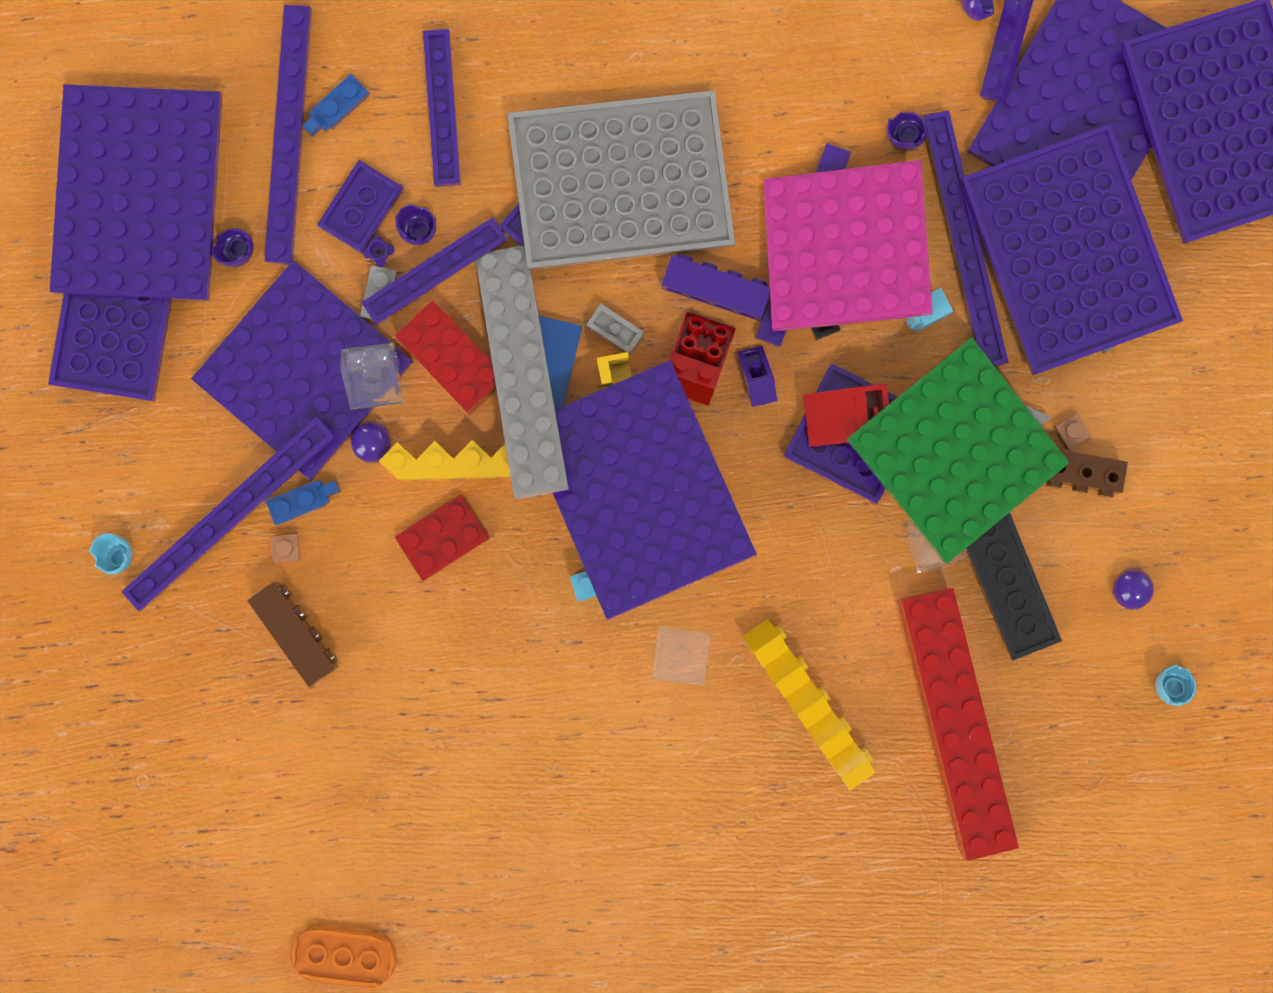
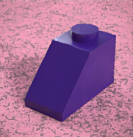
M763 346L737 351L751 406L765 405L777 401L774 376Z

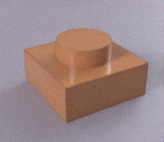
M1075 414L1053 427L1066 450L1091 436L1079 414Z
M298 534L270 537L273 563L301 560Z

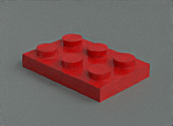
M459 495L396 535L395 539L421 580L425 581L488 541L489 537L463 496Z

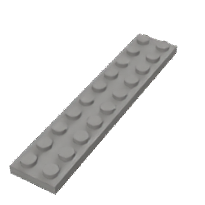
M520 245L487 252L476 260L514 498L518 500L569 490L532 272L527 270L525 248Z

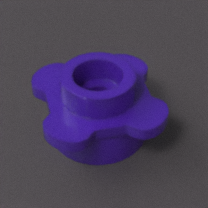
M375 236L368 247L364 249L363 255L366 259L375 261L378 267H383L386 265L389 255L394 254L395 249L393 245H387L382 241L380 236ZM378 249L381 250L380 254H377Z

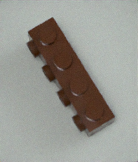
M1060 450L1069 461V464L1046 482L1047 487L1061 489L1062 485L1072 486L1071 491L1088 493L1089 489L1098 491V496L1113 498L1114 494L1123 493L1128 462Z
M272 582L247 601L307 686H314L339 668L336 663L338 658L331 648L326 649L321 642L323 637L315 626L312 628L305 620L308 616L299 604L295 606L290 597L293 595L284 583L280 585L279 582Z

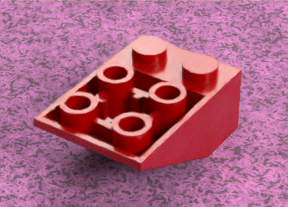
M688 311L669 360L674 367L687 399L709 406L736 328Z
M887 384L804 394L809 447L849 443L846 439L889 404Z

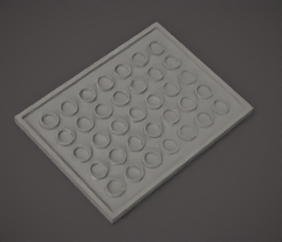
M715 90L507 113L527 270L735 245Z

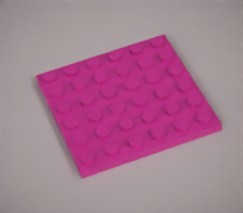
M921 160L764 179L773 331L933 315Z

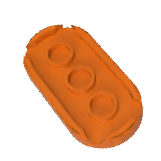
M314 926L302 931L293 941L290 950V960L293 967L299 972L298 974L302 978L314 982L375 988L391 977L397 964V955L392 943L386 937L371 932Z

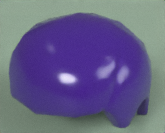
M961 0L963 10L971 19L981 21L994 14L992 0Z
M899 112L893 119L888 120L887 137L891 145L898 150L911 151L918 148L925 141L927 125L923 118L914 112Z
M408 204L401 208L396 216V229L405 242L412 245H424L433 239L437 231L436 219L426 207L421 208L414 204Z
M229 228L216 236V244L214 247H211V252L216 261L226 267L239 268L244 266L252 257L254 243L247 232L239 228Z
M375 421L364 422L358 426L351 438L352 450L356 457L366 463L379 462L391 449L388 429Z
M1128 568L1116 577L1113 585V594L1117 603L1126 609L1137 610L1144 607L1152 599L1154 584L1150 576L1141 569Z

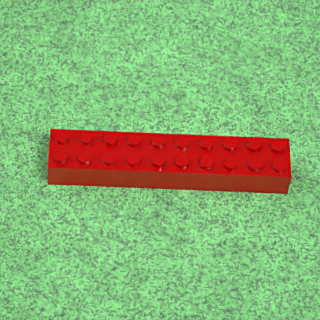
M945 588L897 600L961 856L965 860L970 861L1019 849L954 588Z

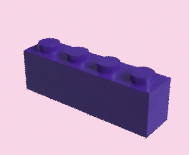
M678 254L677 257L671 256L661 289L757 321L761 320L770 295V287H767V282L755 278L752 281L743 279L742 274L732 270H728L727 273L719 271L716 265L708 262H703L702 265L692 262L693 258L684 254Z

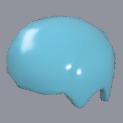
M104 533L94 539L90 547V554L96 560L95 567L108 575L122 573L130 566L133 550L129 541L122 536Z
M1176 664L1159 673L1155 681V690L1159 698L1165 703L1173 706H1183L1194 697L1196 681L1191 675L1190 670L1179 667Z

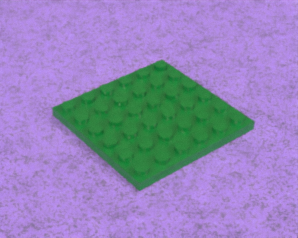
M968 338L846 438L946 564L1069 464V461L973 338Z

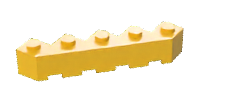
M471 440L453 458L443 447L434 441L416 459L405 447L397 442L379 460L386 469L401 481L511 478L506 444L491 458Z
M766 619L742 636L753 655L760 662L767 675L781 692L788 705L807 729L809 735L821 752H823L849 791L876 773L870 764L874 760L865 747L860 750L848 733L852 730L844 717L838 719L827 703L830 700L827 692L822 686L817 688L806 673V670L809 668L800 655L795 657L784 642L787 636L779 625L774 627Z

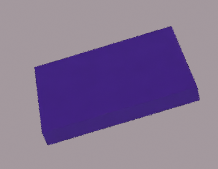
M358 160L317 226L363 254L364 249L369 245L404 188Z

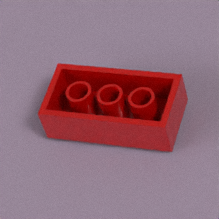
M433 300L395 335L399 342L469 415L497 390L492 362Z

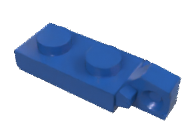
M350 74L313 107V110L309 113L311 118L303 125L304 129L312 137L321 129L325 132L330 128L333 129L370 95L369 92Z
M320 480L265 502L273 522L277 526L325 507V504L330 503L328 497L341 491L337 482L333 481L323 485Z

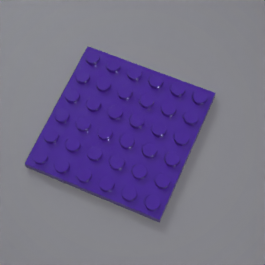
M293 260L191 379L276 452L313 419L320 417L335 434L336 438L299 470L312 481L411 366L413 361Z

